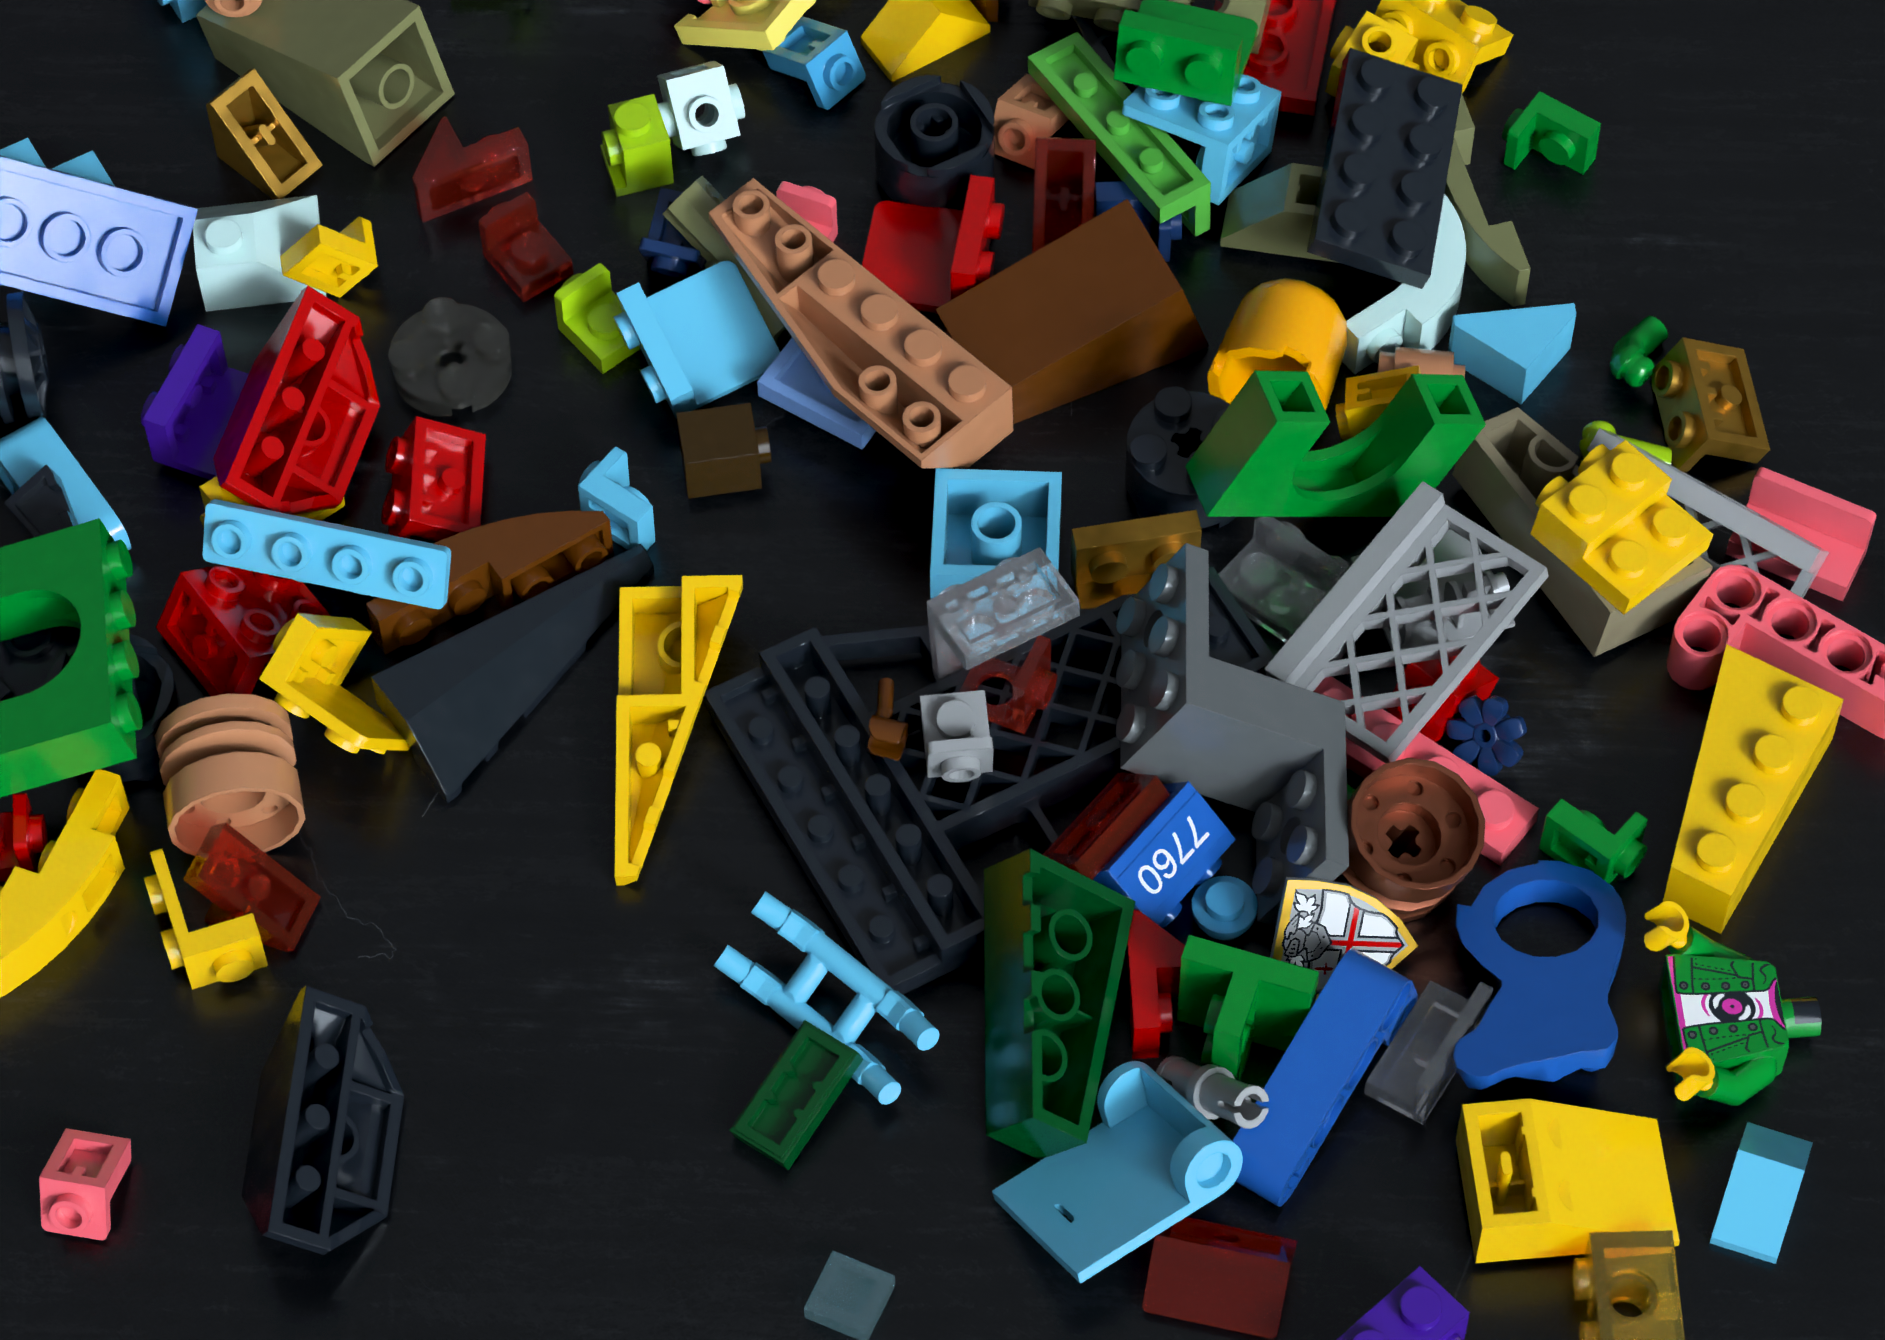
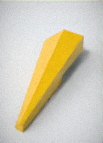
M742 575L682 576V586L620 587L619 690L616 703V886L627 885L638 880L743 590Z

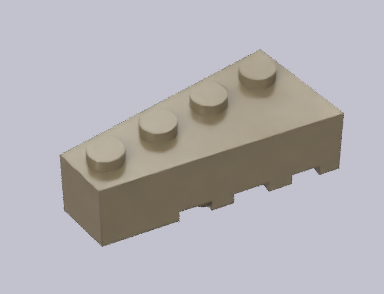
M1518 407L1486 420L1485 427L1456 462L1452 475L1505 542L1547 567L1549 577L1540 588L1590 653L1595 657L1678 619L1708 580L1713 566L1701 556L1697 557L1623 615L1530 534L1539 510L1535 504L1538 495L1551 480L1558 476H1562L1567 482L1579 475V466L1576 465L1578 456Z

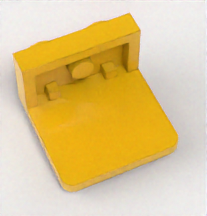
M298 613L294 619L288 621L278 632L273 643L275 653L259 678L278 692L274 700L281 707L296 716L307 719L311 715L327 726L324 732L325 737L335 745L351 753H358L360 748L369 749L379 754H385L387 750L408 751L410 745L388 718L340 686L372 631L353 618Z

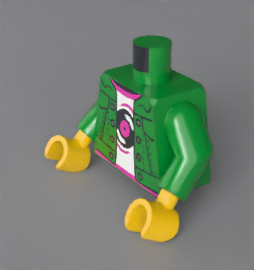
M1665 901L1645 913V919L1657 925L1656 928L1644 935L1645 946L1650 951L1656 952L1668 946V950L1671 953L1670 955H1665L1658 989L1671 1060L1665 1068L1668 1072H1673L1675 1095L1681 1101H1687L1697 1095L1701 1098L1730 1106L1741 1105L1772 1083L1775 1076L1782 1073L1789 1049L1788 1038L1820 1036L1822 1021L1819 1001L1816 996L1781 999L1774 965L1767 961H1755L1750 956L1718 943L1689 926L1686 912L1677 903Z

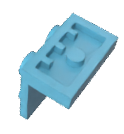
M1242 75L1232 105L1227 106L1139 86L1123 101L1122 114L1202 145L1197 156L1196 166L1211 182L1210 202L1220 205L1272 152L1282 92L1261 84L1254 77Z

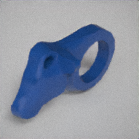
M1538 860L1537 864L1507 870L1483 886L1472 906L1457 904L1456 928L1462 944L1486 971L1502 982V987L1488 1006L1480 1024L1474 1031L1460 1038L1455 1044L1453 1055L1455 1070L1466 1086L1471 1089L1482 1090L1511 1077L1555 1082L1579 1069L1593 1072L1606 1068L1614 1055L1618 1040V1027L1608 1004V993L1621 959L1626 930L1625 909L1622 899L1613 886L1589 869L1561 861ZM1535 902H1555L1577 909L1591 920L1596 931L1589 942L1574 952L1557 957H1538L1513 949L1501 940L1496 928L1504 916L1518 907Z

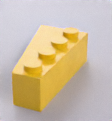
M1726 644L1663 902L1672 901L1677 903L1686 912L1689 919L1720 934L1722 933L1831 743L1844 699Z

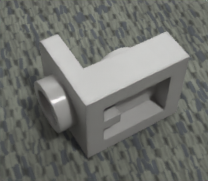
M985 690L920 696L927 777H942L948 782H967L978 778L981 773L993 772V742L989 732Z

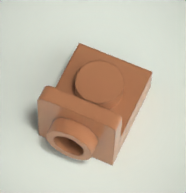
M1029 74L1024 75L997 100L994 114L995 154L1038 170L1046 163L1051 136L1069 119Z

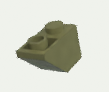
M1291 163L1234 189L1228 197L1220 246L1336 262L1307 252L1323 167Z

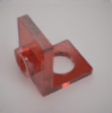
M1038 635L1022 668L979 653L959 692L977 691L981 682L991 677H1001L1008 680L1013 685V697L1001 705L986 703L988 721L1025 734L1037 709L1044 710L1049 704L1057 683V673L1051 671V639Z

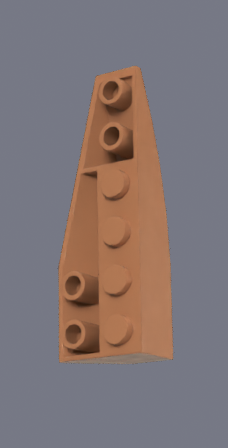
M752 178L708 212L709 221L832 394L919 467L969 468L1013 432L1012 387L757 180Z

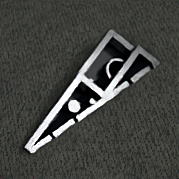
M641 544L371 677L377 705L410 745L415 763L447 803L454 800L462 792L463 781L482 760L488 762L497 752L499 740L522 715L526 718L586 650V641L605 620L611 622L618 614L620 587H635L642 577L648 579L653 574V563Z

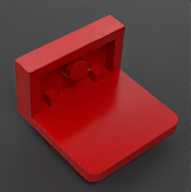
M970 175L963 210L925 207L894 201H881L877 203L873 211L862 266L917 311L937 313L936 309L989 279L993 276L995 252L989 251L991 239L1000 240L1005 210L1004 204L995 203V178Z

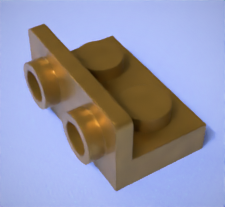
M1683 337L1652 370L1653 374L1651 375L1652 389L1656 396L1664 428L1665 441L1672 450L1673 466L1683 472H1688L1705 454L1758 463L1770 451L1744 349Z
M1197 510L1072 529L1071 573L1079 608H1096L1122 595L1137 594L1151 579L1156 568L1162 563L1166 564L1185 543L1201 548L1202 530Z

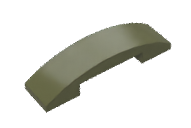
M1461 93L1444 195L1454 207L1462 225L1466 245V263L1482 282L1513 307L1524 305L1531 268L1513 222L1508 221L1494 225H1488L1465 167L1471 161L1475 126Z

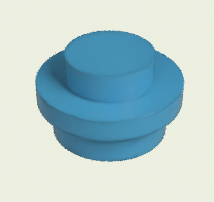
M1231 876L1213 877L1202 883L1195 891L1192 899V916L1198 927L1210 937L1218 940H1231L1245 933L1253 925L1257 916V898L1251 887L1238 878Z

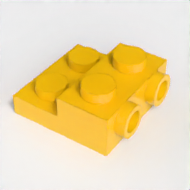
M1624 440L1612 450H1609L1604 444L1596 446L1581 462L1577 477L1570 482H1567L1562 476L1554 478L1543 488L1535 502L1539 510L1530 534L1623 615L1708 549L1714 535L1667 495L1672 478L1627 440Z

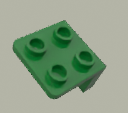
M1143 0L1138 12L1125 9L1119 23L1114 80L1139 85L1143 88H1152L1196 98L1205 102L1231 106L1255 43L1258 25L1252 19L1173 1Z

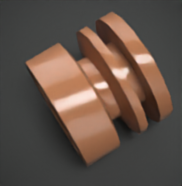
M227 693L200 698L178 707L161 721L155 734L160 758V773L163 784L166 786L163 797L167 827L171 842L187 854L205 859L233 860L260 855L280 847L299 833L306 818L297 769L294 768L297 760L293 745L292 728L288 712L277 702L254 694Z

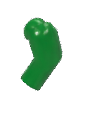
M1651 315L1646 316L1615 344L1611 355L1610 371L1616 379L1624 378L1629 386L1640 387L1651 377L1654 362L1647 356L1668 338L1667 329L1659 319Z

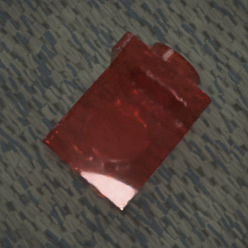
M528 192L521 194L511 201L499 203L479 220L483 256L523 302L573 274L572 259L539 222L536 201Z

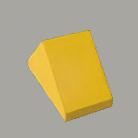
M888 0L860 36V42L887 78L894 82L989 34L990 24L970 0Z

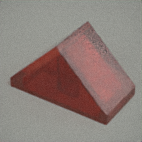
M1036 137L1032 253L1094 218L1096 139Z

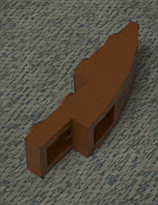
M603 511L537 513L471 528L435 542L433 544L447 546L451 550L447 603L438 610L377 597L366 603L372 637L386 655L403 645L409 646L421 641L428 635L430 630L457 615L464 616L474 612L485 600L492 596H495L506 611L577 574H581L603 563L606 558L613 555L610 520Z

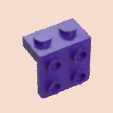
M197 324L186 345L180 344L175 349L169 364V374L160 390L152 392L146 399L141 413V424L145 427L154 462L211 480L217 476L213 457L249 374L228 367L220 331Z

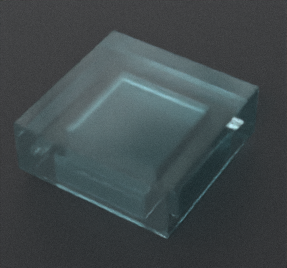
M832 1251L804 1307V1316L811 1321L855 1339L869 1340L895 1287V1275Z

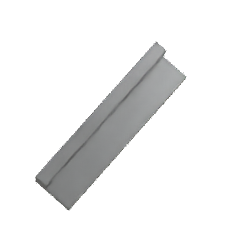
M1599 428L1587 451L1590 452L1600 444H1604L1609 450H1612L1625 439L1611 431ZM1629 442L1672 478L1667 495L1683 503L1686 511L1698 522L1696 511L1713 520L1702 524L1708 530L1725 526L1739 534L1745 558L1719 564L1709 558L1707 550L1700 555L1713 566L1710 574L1726 565H1748V568L1759 573L1757 562L1779 556L1802 569L1790 591L1804 598L1828 556V551ZM1751 541L1768 551L1754 555Z

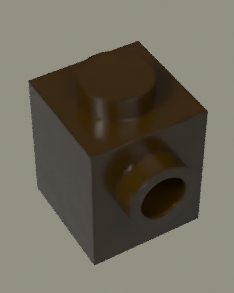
M751 403L676 413L679 446L688 499L762 488L760 464L771 462L770 444L766 425L754 426Z

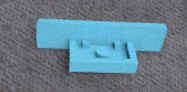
M218 499L211 500L205 507L202 556L207 562L439 610L447 603L451 550L447 546Z

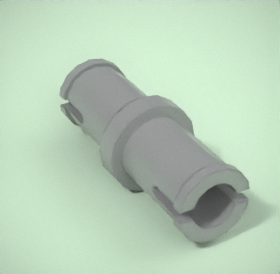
M1170 1056L1164 1059L1156 1070L1160 1077L1171 1081L1172 1085L1170 1086L1207 1119L1215 1120L1221 1117L1234 1122L1242 1128L1252 1129L1262 1123L1268 1113V1107L1251 1102V1098L1260 1102H1268L1269 1098L1264 1089L1257 1085L1236 1080L1232 1072L1219 1065L1207 1064L1200 1066L1189 1062L1181 1056Z

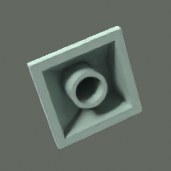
M317 195L197 208L198 211L193 226L195 265L206 312L294 302L301 291L308 286L283 276L280 256L317 224L320 225ZM313 288V289H315L316 291H318L319 293H321V294H323L324 296H326V292H323V291H321V290H318V289H316V288Z

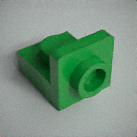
M1539 91L1525 110L1521 108L1515 109L1504 126L1502 132V139L1506 141L1504 165L1515 170L1533 148L1542 153L1549 161L1558 165H1565L1584 175L1596 159L1601 123Z
M1561 798L1546 815L1539 849L1556 861L1589 869L1610 884L1618 874L1623 878L1629 877L1644 858L1647 846L1642 841L1648 819L1635 812L1614 835L1606 829L1603 822L1597 816L1585 810H1578Z

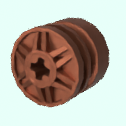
M1405 758L1383 764L1361 782L1347 801L1349 867L1334 881L1347 883L1375 896L1394 912L1403 923L1425 917L1440 905L1454 890L1455 886L1473 869L1484 847L1485 818L1476 794L1457 773L1435 761ZM1391 845H1394L1402 852L1399 858L1392 856L1388 851Z

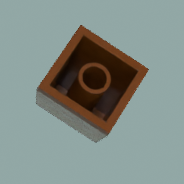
M1128 199L936 309L947 329L944 333L1012 387L1013 424L1190 356L1209 346L1183 289Z

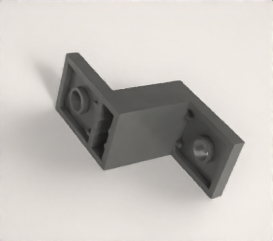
M1185 543L1166 564L1162 563L1156 568L1151 579L1134 597H1129L1124 601L1118 613L1116 628L1117 632L1121 634V660L1116 672V683L1121 687V712L1116 724V737L1120 740V768L1167 784L1189 781L1201 795L1256 812L1252 822V835L1256 839V869L1253 875L1252 887L1254 893L1257 894V922L1276 928L1286 877L1318 878L1334 881L1349 867L1345 702L1209 657L1208 550Z

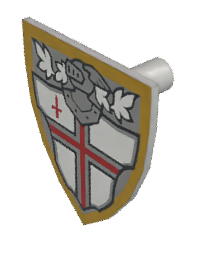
M1285 878L1270 958L1319 971L1316 1000L1342 957L1351 948L1393 969L1418 947L1401 919L1375 896L1347 883L1318 878Z

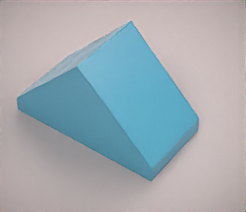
M1575 304L1453 315L1448 351L1454 352V364L1465 365L1467 372L1519 404H1522L1570 350L1576 319Z
M1747 1122L1710 1243L1776 1264L1813 1142Z

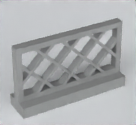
M1422 481L1268 663L1264 671L1268 677L1310 691H1314L1326 677L1350 674L1353 699L1341 700L1345 702L1346 738L1384 763L1396 761L1549 577L1547 567L1447 506L1443 493ZM1449 529L1470 541L1472 557L1435 563L1433 548ZM1479 547L1489 554L1480 555ZM1427 557V564L1420 565L1423 562V560ZM1510 566L1524 575L1511 591L1487 595L1485 593L1482 570ZM1475 572L1478 596L1441 602L1438 578ZM1430 579L1433 604L1396 610L1394 595L1403 584ZM1386 604H1387L1388 611H1386V612H1381V610H1382V609L1386 606ZM1496 609L1494 613L1489 617L1488 610ZM1480 611L1482 627L1473 638L1446 642L1443 617ZM1435 619L1438 644L1401 650L1398 625ZM1390 626L1393 651L1360 657L1356 656L1355 641L1365 630ZM1348 652V659L1340 660ZM1457 656L1454 659V661L1451 664H1449V657ZM1441 658L1443 674L1434 685L1407 690L1404 664ZM1392 666L1396 667L1399 691L1362 697L1359 672ZM1418 703L1410 712L1409 705ZM1401 706L1403 722L1386 742L1366 729L1364 712ZM1356 714V722L1346 715Z

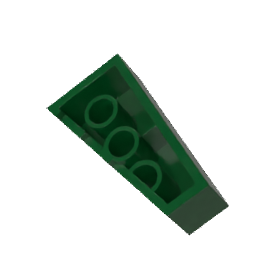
M1032 849L1025 850L984 869L985 1111L987 1136L1041 1160L1087 1143L1136 901Z

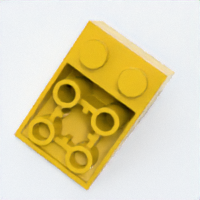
M1536 1099L1462 1104L1456 1146L1475 1263L1679 1246V1235L1657 1119Z

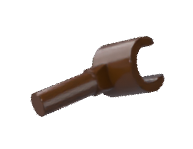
M882 678L878 682L877 710L875 715L873 714L869 720L870 738L867 751L873 755L899 761L906 745L909 724L892 719L894 681L890 678Z

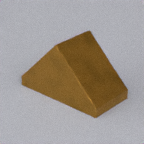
M254 68L249 69L206 104L217 157L271 199L284 198L323 166Z

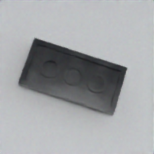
M1349 49L1342 61L1308 243V253L1420 289L1424 287L1431 276L1462 84L1362 51Z

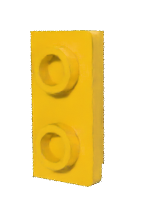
M1381 0L1374 14L1381 19L1390 18L1399 22L1409 31L1410 35L1418 38L1413 62L1419 65V71L1462 84L1461 93L1465 91L1476 65L1505 55L1514 35L1496 24V17L1489 11L1477 6H1468L1461 0Z

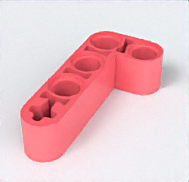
M1726 565L1718 568L1711 574L1679 616L1674 626L1667 657V671L1671 678L1680 686L1690 690H1704L1714 686L1717 683L1725 647L1728 644L1844 699L1840 711L1841 716L1874 735L1885 739V645L1758 572L1742 565ZM1724 603H1732L1741 608H1732ZM1778 634H1786L1794 637L1795 639H1786L1779 636ZM1690 647H1700L1708 652H1699ZM1834 666H1843L1851 671H1842Z

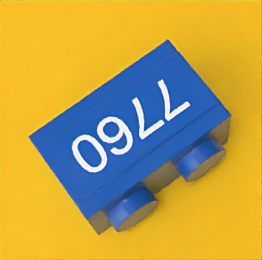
M1189 781L1158 784L1152 787L1076 872L1136 901L1134 910H1139L1163 928L1178 916L1182 909L1180 901L1194 886L1204 883L1219 870L1222 865L1220 856L1236 839Z

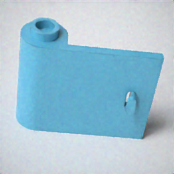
M1140 1061L1126 1062L1111 1071L1104 1079L1097 1096V1105L1103 1122L1089 1130L1087 1143L1046 1157L992 1190L995 1201L1080 1284L1225 1193L1234 1184L1242 1168L1243 1156L1240 1148L1153 1069ZM1062 1214L1066 1215L1072 1221V1223L1068 1221Z

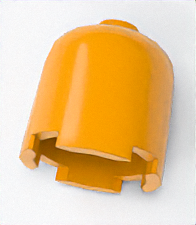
M1287 278L1261 283L1247 292L1231 320L1207 373L1208 392L1210 395L1221 398L1231 404L1255 370L1303 371L1309 373L1326 411L1347 347V322L1335 300L1322 289L1312 284Z

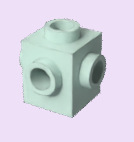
M710 61L657 75L663 102L657 104L669 138L672 137L674 145L682 150L691 148L693 156H702L726 149L725 139L740 136L737 120L745 118L744 104L737 84L728 85L724 65L716 61ZM704 103V113L696 119V109Z

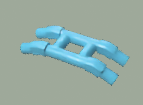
M765 891L751 913L778 931L779 935L791 942L802 952H806L807 956L787 984L757 962H752L729 945L726 946L713 966L740 984L742 989L753 995L761 1003L772 1008L797 1030L803 1021L806 1020L857 1051L863 1058V1061L852 1078L858 1084L863 1085L881 1104L887 1105L894 1102L901 1092L900 1084L886 1071L885 1066L860 1044H856L855 1041L876 1012L923 1051L929 1050L937 1043L940 1035L939 1031L908 998L899 991L892 989L825 935V932L795 909L792 910ZM828 971L856 993L835 1025L831 1024L806 1003Z

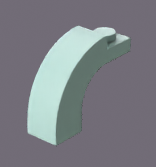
M1445 195L1431 276L1424 287L1420 289L1401 283L1394 291L1346 321L1347 347L1342 362L1354 374H1357L1374 362L1378 364L1380 351L1395 353V347H1400L1401 345L1407 348L1431 350L1448 331L1452 323V317L1456 314L1459 305L1466 245L1460 219Z

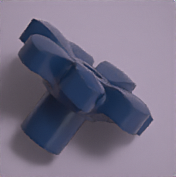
M1473 695L1460 702L1459 711L1462 717L1457 716L1448 720L1446 733L1451 739L1462 740L1463 742L1453 750L1454 755L1469 764L1478 759V770L1487 776H1495L1502 770L1503 765L1512 767L1522 758L1524 751L1514 739L1522 737L1527 732L1525 721L1521 716L1510 717L1507 714L1509 706L1504 698L1493 695L1483 703L1477 695Z

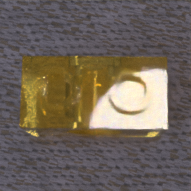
M1673 1231L1589 1233L1584 1258H1574L1573 1261L1576 1300H1587L1589 1321L1580 1322L1579 1340H1685ZM1629 1302L1637 1306L1643 1314L1637 1317L1623 1316L1612 1307V1304Z

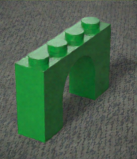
M1255 370L1185 467L1207 517H1393L1422 481L1436 489L1486 424L1463 375L1411 374L1382 414L1369 427L1342 443L1320 450L1309 451L1330 423L1309 373L1303 371Z
M100 518L0 547V642L51 627L68 626L81 629L75 653L56 677L30 693L0 701V798L137 758L135 731L142 729L143 720L139 704L133 694L132 679L139 677V664L134 648L130 643L129 628L135 627L136 614L126 588V578L133 575V565L125 543L121 539L114 541Z

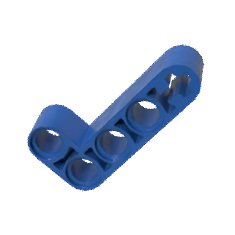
M1354 948L1346 952L1265 1085L1264 1090L1268 1095L1269 1101L1260 1102L1256 1100L1255 1104L1269 1108L1264 1121L1252 1129L1240 1127L1233 1139V1142L1240 1148L1243 1156L1242 1168L1235 1182L1278 1207H1281L1289 1199L1382 1043L1389 1047L1393 1045L1409 1022L1418 1001V994L1412 980Z

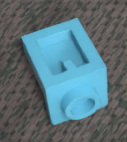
M614 447L602 461L592 462L583 472L578 483L580 510L603 511L610 520L612 541L627 550L641 544L647 551L656 541L653 506L640 491L629 486L627 453L618 447Z

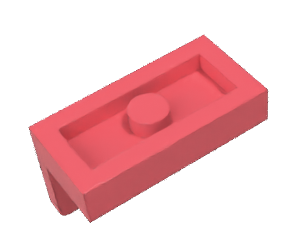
M1760 467L1754 477L1746 507L1828 551V556L1809 588L1843 601L1866 555L1877 517L1876 513L1767 468ZM1733 531L1728 542L1726 554L1737 559L1745 558L1739 534ZM1751 541L1754 555L1768 551ZM1779 556L1757 562L1759 568L1794 582L1802 570Z

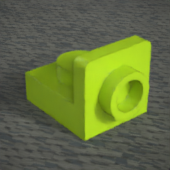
M598 263L585 273L573 275L556 291L554 301L558 329L602 374L640 350L639 346L631 350L628 349L613 317L622 313L618 296L611 288L610 271L602 263Z

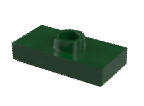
M804 1020L729 1131L738 1140L789 1170L863 1061V1058L854 1049Z

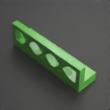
M1078 31L1028 56V73L1118 177L1124 181L1159 224L1182 213V222L1195 237L1210 230L1211 182L1166 131L1122 114L1123 101L1132 94L1123 82L1114 80V72Z

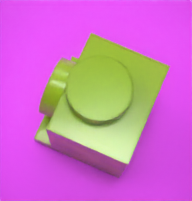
M651 94L608 105L610 130L601 132L603 144L600 147L616 197L674 183L670 138L655 95Z

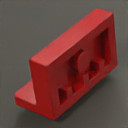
M416 416L402 437L395 436L392 439L385 461L386 472L392 474V487L386 495L381 515L382 524L389 526L388 535L408 539L413 535L438 542L471 528L481 526L486 434Z

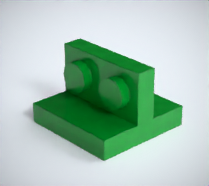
M1189 935L1181 956L1177 1020L1203 1027V1032L1208 1034L1202 1052V1064H1214L1224 1067L1232 1072L1236 1080L1240 1081L1253 1042L1283 1051L1287 1050L1316 1001L1319 971Z

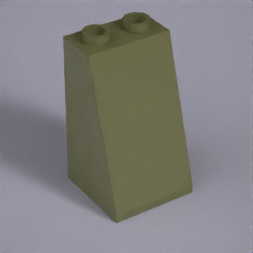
M262 0L261 5L255 12L244 17L223 16L213 11L208 5L196 14L215 59L240 76L249 69L254 68L280 104L374 167L455 94L420 6L408 0Z

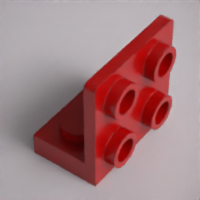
M216 565L180 572L156 629L210 696L227 693L252 694L265 664L270 661L275 653L273 643L280 629L288 621L294 619L298 613L331 615L303 582L225 565Z

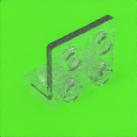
M1040 547L1020 557L1006 559L993 570L963 584L952 585L944 589L938 596L926 601L933 676L939 681L963 669L973 668L1080 616L1079 599Z

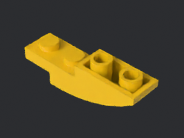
M103 769L95 770L86 788H79L74 793L67 810V823L57 841H50L45 846L38 863V873L15 866L4 887L0 886V998L37 974L68 946L107 899L124 871L125 867L115 835L130 807L120 775Z

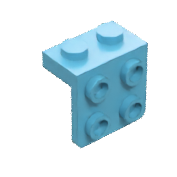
M731 261L719 262L647 298L639 282L617 293L622 313L613 318L629 350L637 346L640 347L649 365L640 370L649 392L656 404L666 399L676 419V413L693 411L761 378L780 353L737 266Z

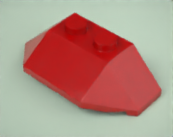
M306 286L301 291L255 359L213 457L220 487L254 507L291 515L333 509L341 504L380 408L370 360L361 341V337L364 334L359 316L310 286Z

